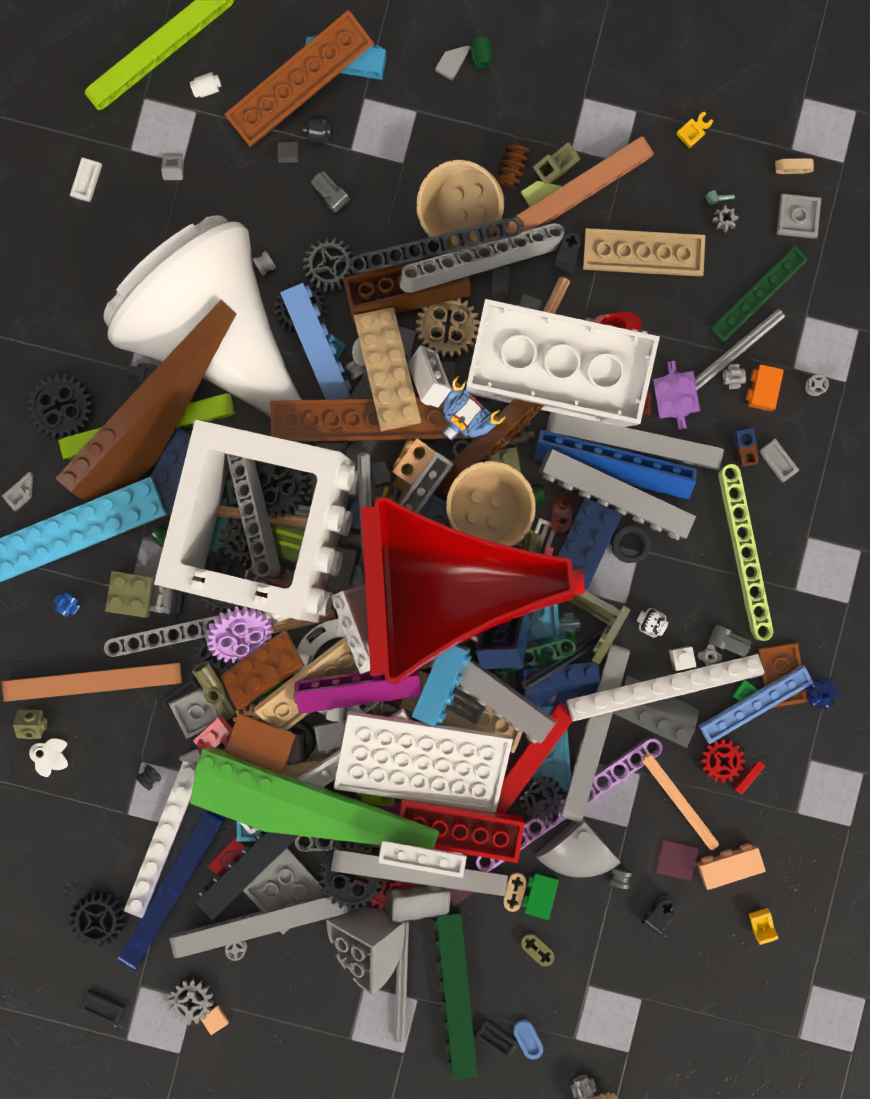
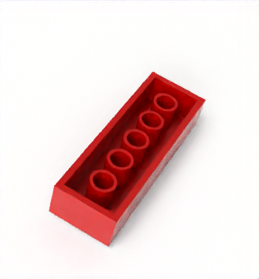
M402 799L399 816L439 830L434 849L518 863L525 825L523 816Z

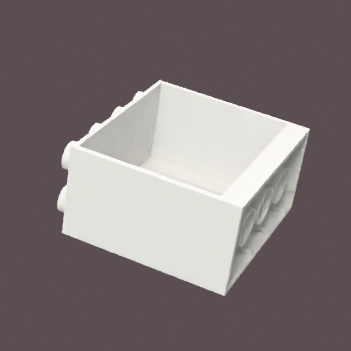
M195 420L154 584L298 620L318 623L320 615L327 617L332 607L333 601L331 596L333 593L326 591L329 576H338L342 566L343 552L336 551L339 535L347 536L352 525L353 513L346 511L349 494L357 496L359 493L358 471L355 470L357 464L341 452ZM226 454L310 472L317 476V484L293 582L287 589L204 570L229 471ZM256 592L268 593L267 598L257 596Z

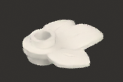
M52 738L46 743H36L30 748V758L35 762V769L40 775L48 777L51 769L61 770L68 766L66 758L61 753L67 746V742ZM38 750H42L44 752V754L40 757L36 755V752Z

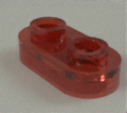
M562 493L557 495L552 503L550 525L552 530L558 534L566 533L572 525L574 502L568 494ZM561 501H566L567 506H563ZM559 520H564L565 525H561Z
M281 568L279 575L275 578H270L267 585L287 589L292 585L294 573L290 569ZM286 574L288 576L287 582L281 580L282 575ZM261 592L260 595L267 598L268 593Z

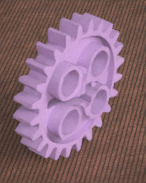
M236 606L233 612L227 609L228 614L220 613V619L213 618L215 624H209V630H206L207 636L205 637L209 651L211 650L213 656L217 655L218 660L224 658V662L231 659L232 663H235L236 659L243 660L267 643L268 640L272 639L271 633H273L270 620L266 614H262L261 610L255 611V609L250 608L248 611L245 606L242 610H239L238 606Z

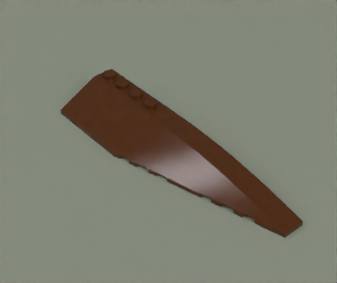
M221 299L72 459L56 479L71 493L86 502L138 482L162 455L165 446L169 442L172 433L237 313Z

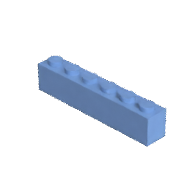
M303 283L281 291V296L325 399L336 400L351 397L349 392L352 391L349 381L348 379L344 380L341 375L344 372L341 362H336L333 354H336L332 342L328 343L325 337L328 335L324 323L320 324L317 318L321 316L316 304L312 305L309 299L313 297L309 286H304Z

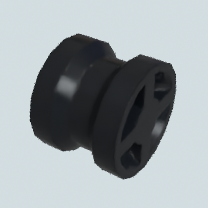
M147 765L144 768V772L139 773L136 779L145 789L150 791L153 788V784L159 782L162 777L153 767Z

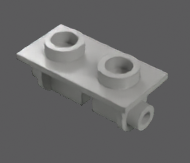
M154 584L150 611L169 614L173 589Z

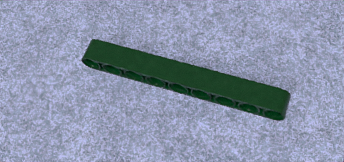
M563 632L527 642L525 652H530L533 656H524L522 667L487 670L496 676L569 657L575 653L576 637L573 633ZM568 641L572 646L565 647L562 643ZM550 647L552 651L545 652L542 648ZM478 656L471 657L473 660L479 663ZM432 668L421 671L430 674Z

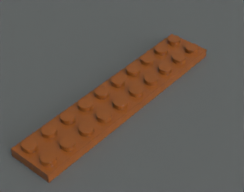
M416 398L421 423L380 431L373 399L270 401L271 437L293 442L448 439L442 432L449 426V423L444 420L446 416L443 413L444 400L439 407L426 405L421 402L420 398ZM458 433V434L454 437V439H475V438H476V437L473 438V437H470V436H467V437L465 438V437H463L460 433Z

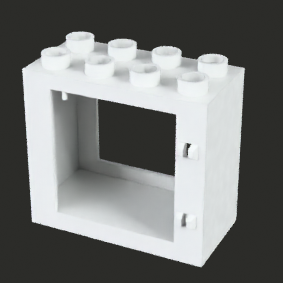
M485 299L466 392L470 395L511 403L514 399L542 404L545 405L541 409L544 411L619 427L638 425L642 418L659 336L647 334L646 331L638 332L636 329L631 331Z

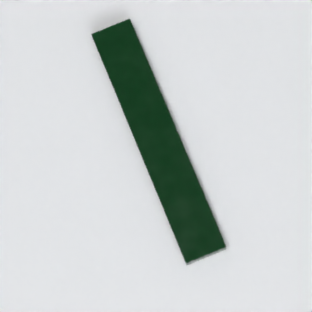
M794 245L709 330L724 343L809 259Z

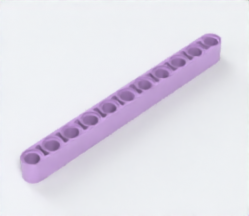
M647 737L598 770L594 777L587 804L644 766L643 756L648 753L654 758L659 756L662 752V744L653 737ZM650 742L656 743V749L653 752H648L647 745ZM634 753L640 755V760L637 763H631L630 757ZM616 765H623V772L619 775L614 774V767ZM601 776L607 778V782L603 786L597 785V779ZM562 807L557 808L559 814H557L554 820L547 819V816L545 821L539 818L536 820L532 816L525 820L524 839L521 842L520 850L566 819L561 817ZM533 822L541 824L538 831L530 830V825ZM476 856V865L483 872H488L504 862L503 860L491 859L488 865H481L479 861L482 857Z

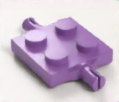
M675 361L667 362L669 374L653 379L660 419L677 418L679 430L682 427L683 429L687 428L685 416L690 413L699 412L700 405L694 372L678 373Z

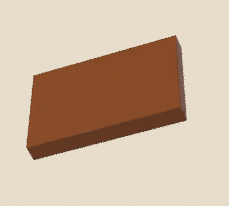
M798 642L757 648V653L765 672L761 675L763 687L802 665ZM806 688L774 707L808 702Z
M239 713L225 753L282 774L284 773L296 734Z

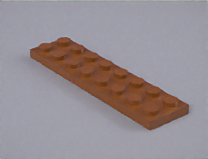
M348 10L227 111L225 116L249 147H252L371 48L374 43Z

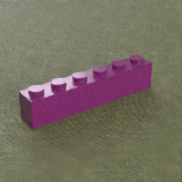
M419 669L398 684H389L385 681V675L371 676L370 671L362 674L356 672L296 681L294 686V695L299 714L373 704L382 701H393L402 698H414L422 693Z

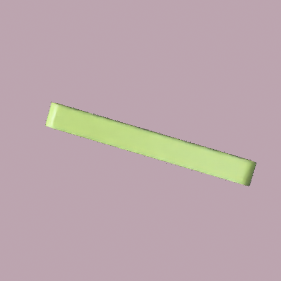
M729 464L720 469L719 481L752 636L757 640L766 641L772 637L773 627L739 468L734 464ZM726 469L733 471L734 476L732 479H728L725 476ZM731 488L735 489L738 493L736 499L731 498L729 495ZM735 508H739L742 512L739 519L733 515ZM740 527L746 531L744 538H740L737 534ZM744 547H747L750 551V555L747 558H744L741 554ZM748 567L754 570L751 578L746 576L745 571ZM753 586L758 590L756 597L750 595V589ZM757 606L762 609V614L759 617L754 615V609ZM760 626H764L766 629V634L763 637H760L758 634Z

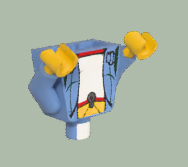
M459 376L454 379L451 391L445 397L443 413L446 415L444 420L449 423V426L442 433L451 441L458 433L465 438L467 436L474 438L487 434L496 424H500L505 420V417L501 420L496 417L500 410L491 414L463 389L467 381L465 380L462 385L458 384L457 379Z

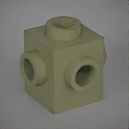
M17 710L13 724L16 737L26 739L42 738L43 730L47 729V719L44 718L42 710Z

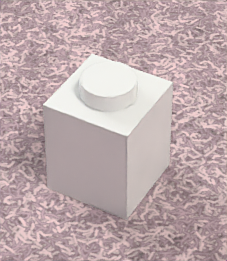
M691 646L668 650L673 670L678 671L696 667Z

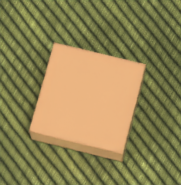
M218 1005L211 1010L210 1014L206 1013L205 1020L201 1019L210 1035L229 1023Z

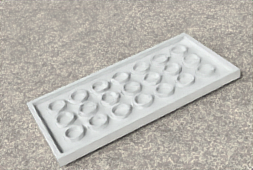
M348 711L334 789L496 813L513 738L509 735L437 724L435 727H432L424 722Z

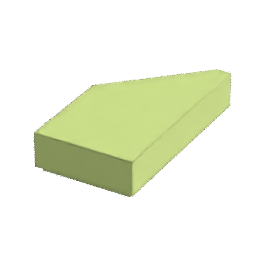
M537 181L521 191L520 194L528 206L531 207L561 188V186L544 184V182Z

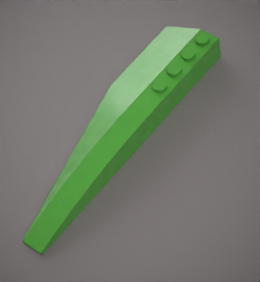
M210 745L202 749L196 767L190 804L264 832L381 845L383 840L427 849H434L439 830L286 773H277L225 753L224 750Z

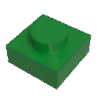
M742 680L731 696L741 701L758 691V689L747 681Z

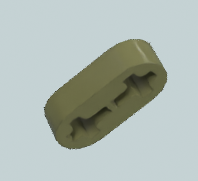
M528 932L522 936V948L537 963L542 966H550L553 963L554 953L552 949L536 934ZM533 938L536 948L531 945L527 947L526 939L531 940ZM541 950L545 954L549 952V959L541 960L542 956L538 951Z

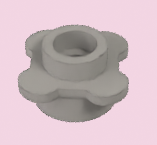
M708 645L707 649L698 653V658L705 663L706 667L721 661L722 655L717 653L714 645Z

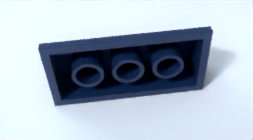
M594 661L569 663L529 689L523 688L521 680L543 666L527 667L514 671L516 691L538 707L556 706L559 702L565 705L569 699L594 694L600 683L599 664Z

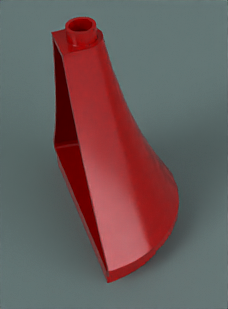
M387 497L378 498L375 501L374 507H361L371 676L385 675V681L389 684L400 683L423 665L457 644L494 626L539 609L572 600L574 595L584 594L583 570L572 569L571 559L534 553L484 540L424 517Z

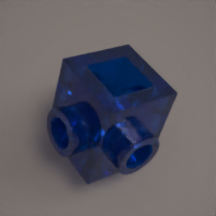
M829 678L814 681L809 686L810 688L806 690L808 702L812 707L816 706L819 709H829L835 704L834 701L842 696Z

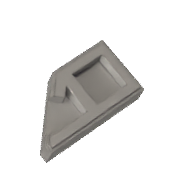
M464 46L446 51L435 71L453 81L471 47Z
M28 472L2 495L14 511H18L32 498V472Z

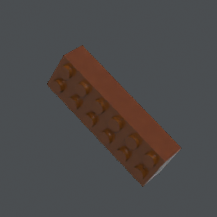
M440 254L344 277L343 281L355 324L354 315L392 307H394L395 314L471 296L469 278L466 276L410 293L400 288L401 274L404 266L444 255Z

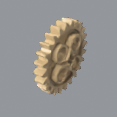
M461 298L456 301L451 300L430 305L428 308L422 307L423 313H418L420 320H416V326H418L416 333L420 334L418 341H423L422 346H428L429 349L437 351L438 355L441 353L443 359H445L446 354H449L451 359H453V354L455 353L458 357H461V351L463 350L465 353H468L467 346L473 348V341L477 340L476 334H478V326H480V321L476 320L478 313H473L474 306L467 308L468 301L462 304ZM448 311H452L448 342L444 343ZM441 313L444 315V318L436 319L434 316ZM456 316H462L464 320L461 322H457L454 320V318ZM434 332H439L442 336L439 338L432 337V334ZM453 335H459L461 336V339L459 341H455L451 337Z

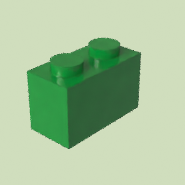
M538 871L534 872V876H529L527 887L530 888L529 895L524 896L522 907H525V914L549 920L559 882L558 877Z

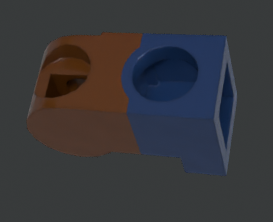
M755 429L733 430L732 434L733 439H735L739 465L744 467L758 464Z

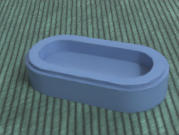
M527 1019L518 1020L514 1024L513 1031L524 1055L529 1059L539 1058L543 1053V1045L532 1023Z

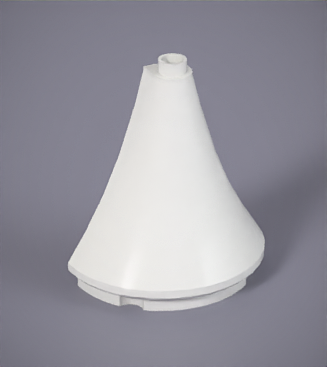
M216 215L206 217L197 225L191 224L185 227L142 260L118 286L116 296L107 303L104 311V321L108 326V339L114 347L142 354L163 362L222 299L237 315L202 379L213 383L250 404L269 418H271L270 401L302 400L287 371L271 332L254 270L249 232L239 222H229L225 217Z

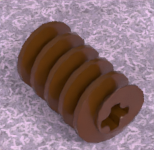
M510 144L505 148L506 152L503 154V160L500 162L501 167L498 168V175L495 176V179L500 186L516 190L513 184L520 183L516 176L523 175L518 169H525V165L521 161L527 162L528 158L524 154H530L531 151L519 144Z

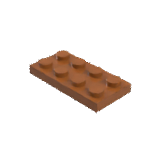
M282 631L221 674L220 677L235 708L241 710L305 665L288 632Z

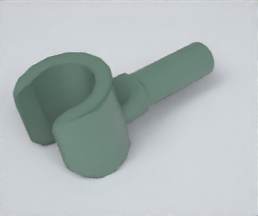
M713 190L705 195V198L709 205H713L722 200L734 199L735 195L718 196L716 190Z

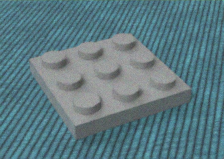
M288 847L243 890L261 911L328 893V891H321L323 885L318 882L317 878ZM289 929L282 930V931H280V932H281L282 934H284V933H285L286 931H288Z

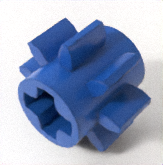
M65 592L64 595L58 594L53 601L57 604L55 610L66 617L69 614L75 615L80 608L76 604L79 599L68 592Z

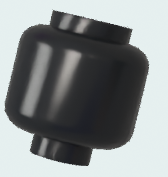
M311 116L304 123L303 133L307 135L310 142L327 143L333 137V122H330L326 116Z

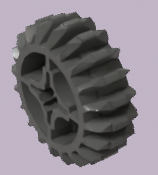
M326 237L324 244L317 240V247L314 244L310 245L313 250L312 252L306 250L305 253L309 257L303 258V262L306 263L303 266V270L308 271L305 273V277H312L309 282L310 284L316 283V289L323 285L324 292H327L328 287H331V291L335 292L334 286L338 285V288L342 290L341 283H344L343 278L353 275L350 273L353 271L349 267V262L355 254L354 252H348L350 250L349 245L343 247L344 241L341 240L336 244V238H333L332 243H329ZM327 251H337L340 254H342V256H331L328 254ZM319 254H322V262L317 265L318 267L314 268L315 259ZM326 257L328 258V261H330L331 264H333L334 272H332L331 268L327 266ZM346 261L344 272L338 276L337 268L342 265V262ZM328 273L333 279H323L317 274Z

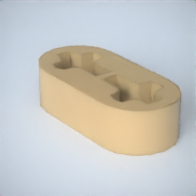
M813 159L777 160L775 162L776 173H810L814 171Z
M514 872L509 875L506 895L503 898L505 908L511 912L520 909L524 897L526 879L520 872ZM520 877V881L523 883L518 884L517 890H514V882L511 881ZM514 893L516 894L515 900L518 903H514L513 906H510L507 900H511L512 895Z

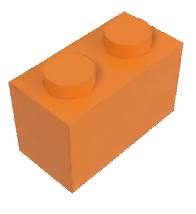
M761 364L756 369H753L750 381H753L752 387L748 389L746 400H748L747 406L767 411L774 410L784 370Z

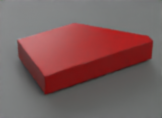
M757 761L743 772L732 788L738 793L743 794L765 765Z

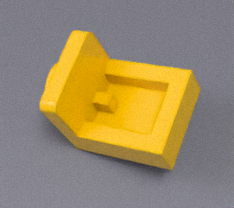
M768 908L749 913L752 931L760 945L778 939V934L774 929L771 913Z

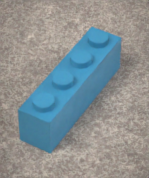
M317 35L307 36L305 46L316 38ZM373 45L341 73L382 80L386 62V49Z
M457 644L436 658L411 717L432 727L443 723L447 715L444 712L446 706L452 703L455 696L452 693L455 685L459 686L463 678L461 671L470 662L471 656L469 653L471 649Z

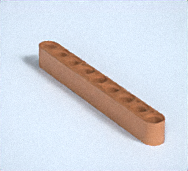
M644 137L638 138L515 216L521 218L524 222V230L522 232L546 225L651 158L654 152ZM513 221L509 223V229L512 232L517 230V225Z
M180 663L8 680L1 681L3 702L178 684L182 683Z

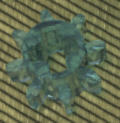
M563 613V618H559L560 633L570 632L575 635V632H580L579 616L574 617V613Z

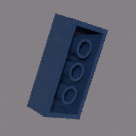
M175 428L151 475L157 486L166 513L169 515L172 514L191 438L190 434L178 428Z
M587 498L582 500L556 556H565L571 559L572 569L583 570L584 588L589 587L622 514Z
M533 612L480 633L476 653L481 669L522 667Z

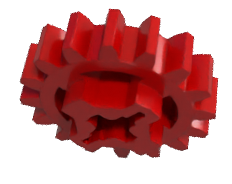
M720 738V743L714 741L713 746L706 744L707 752H701L705 755V758L700 759L701 762L705 763L701 768L702 770H708L706 776L711 777L713 775V781L715 782L719 778L722 783H725L726 778L732 782V776L739 777L740 775L737 771L744 770L740 766L741 763H745V760L740 758L744 752L737 751L740 746L737 744L732 746L733 741L731 740L725 743V739ZM721 747L728 748V749H726L725 751H718V750H717L718 748H721ZM712 755L713 763L710 765V757ZM717 755L725 758L724 760L728 766L723 765ZM721 770L728 771V773L719 774L717 772H720Z

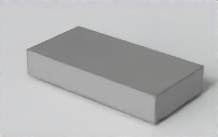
M773 439L758 451L782 483L799 471L776 439Z

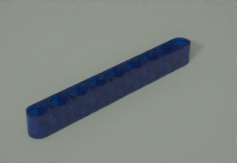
M209 810L205 811L117 960L119 964L135 972L226 819L225 816Z

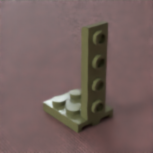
M584 590V594L574 595L573 599L568 600V602L608 624L592 651L596 653L592 661L600 664L628 616L630 609L623 606L620 611L612 604H608L596 595Z

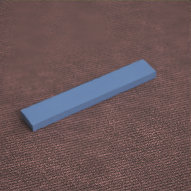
M801 665L698 726L706 741L711 744L814 682L805 666Z

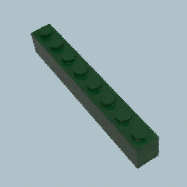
M461 909L437 912V918H433L434 931L439 932V938L435 939L436 951L441 952V959H437L438 971L443 972V979H439L440 991L445 992V999L441 1001L442 1011L447 1012V1020H444L445 1033L449 1032V1040H446V1051L451 1053V1060L448 1061V1071L453 1073V1080L478 1078Z

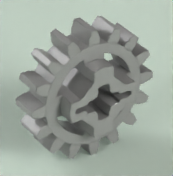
M195 978L192 979L191 983L185 979L183 986L178 983L176 985L177 990H172L171 995L174 997L169 999V1003L173 1005L169 1010H175L174 1018L181 1017L180 1023L185 1019L188 1025L191 1024L192 1020L198 1024L200 1018L205 1020L206 1013L210 1014L212 1009L208 1006H213L214 1004L213 1000H209L213 993L207 992L209 986L203 987L202 980L196 984ZM188 989L186 995L182 994L181 996H179L181 992ZM189 998L192 999V1002L194 1003V1005H191V1002L188 1001ZM203 1008L199 1013L195 1014L196 1009Z

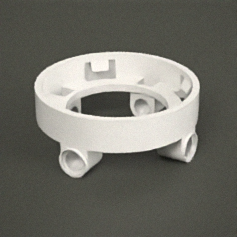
M339 617L316 626L302 639L297 651L305 666L293 673L294 676L313 662L316 652L325 642L333 638L346 636ZM322 628L326 630V632L322 633L317 638H315L318 634L322 632ZM312 637L315 638L312 643L309 642ZM379 702L365 704L367 707L361 709L360 705H355L353 707H341L318 712L326 715V720L344 722L348 711L366 713Z

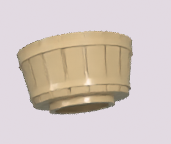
M453 160L442 163L425 177L420 186L417 196V214L422 228L428 233L429 237L501 220L504 197L501 187L488 170L476 163L466 160ZM491 226L489 232L493 235L496 228ZM471 231L470 238L475 242L478 239V235L475 231ZM456 236L451 237V242L454 246L458 245Z
M487 461L485 463H476L470 466V468L468 467L456 477L448 492L446 513L451 528L484 540L512 547V545L520 542L524 535L528 533L535 517V497L530 484L519 471L501 462Z

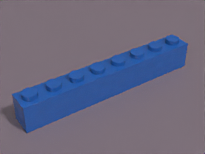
M540 430L533 460L542 463L547 451L553 449L626 484L685 499L690 498L696 483L697 469L545 430Z

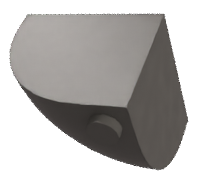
M582 819L581 823L572 821L535 854V857L551 870L562 875L577 878L601 875L621 863L584 819Z
M353 907L345 914L326 920L330 942H334L338 951L336 956L343 968H348L355 976L353 980L362 989L373 995L388 981L400 960L404 946L405 921L377 908L359 907L356 910Z

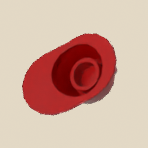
M630 312L604 314L598 316L594 323L631 331L636 329L639 332L641 329L640 318Z

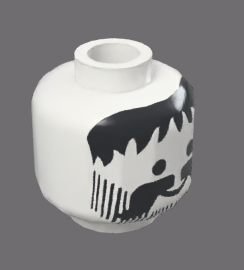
M653 608L647 609L646 612L641 611L637 618L639 630L653 638L658 635L662 636L668 626L666 615Z

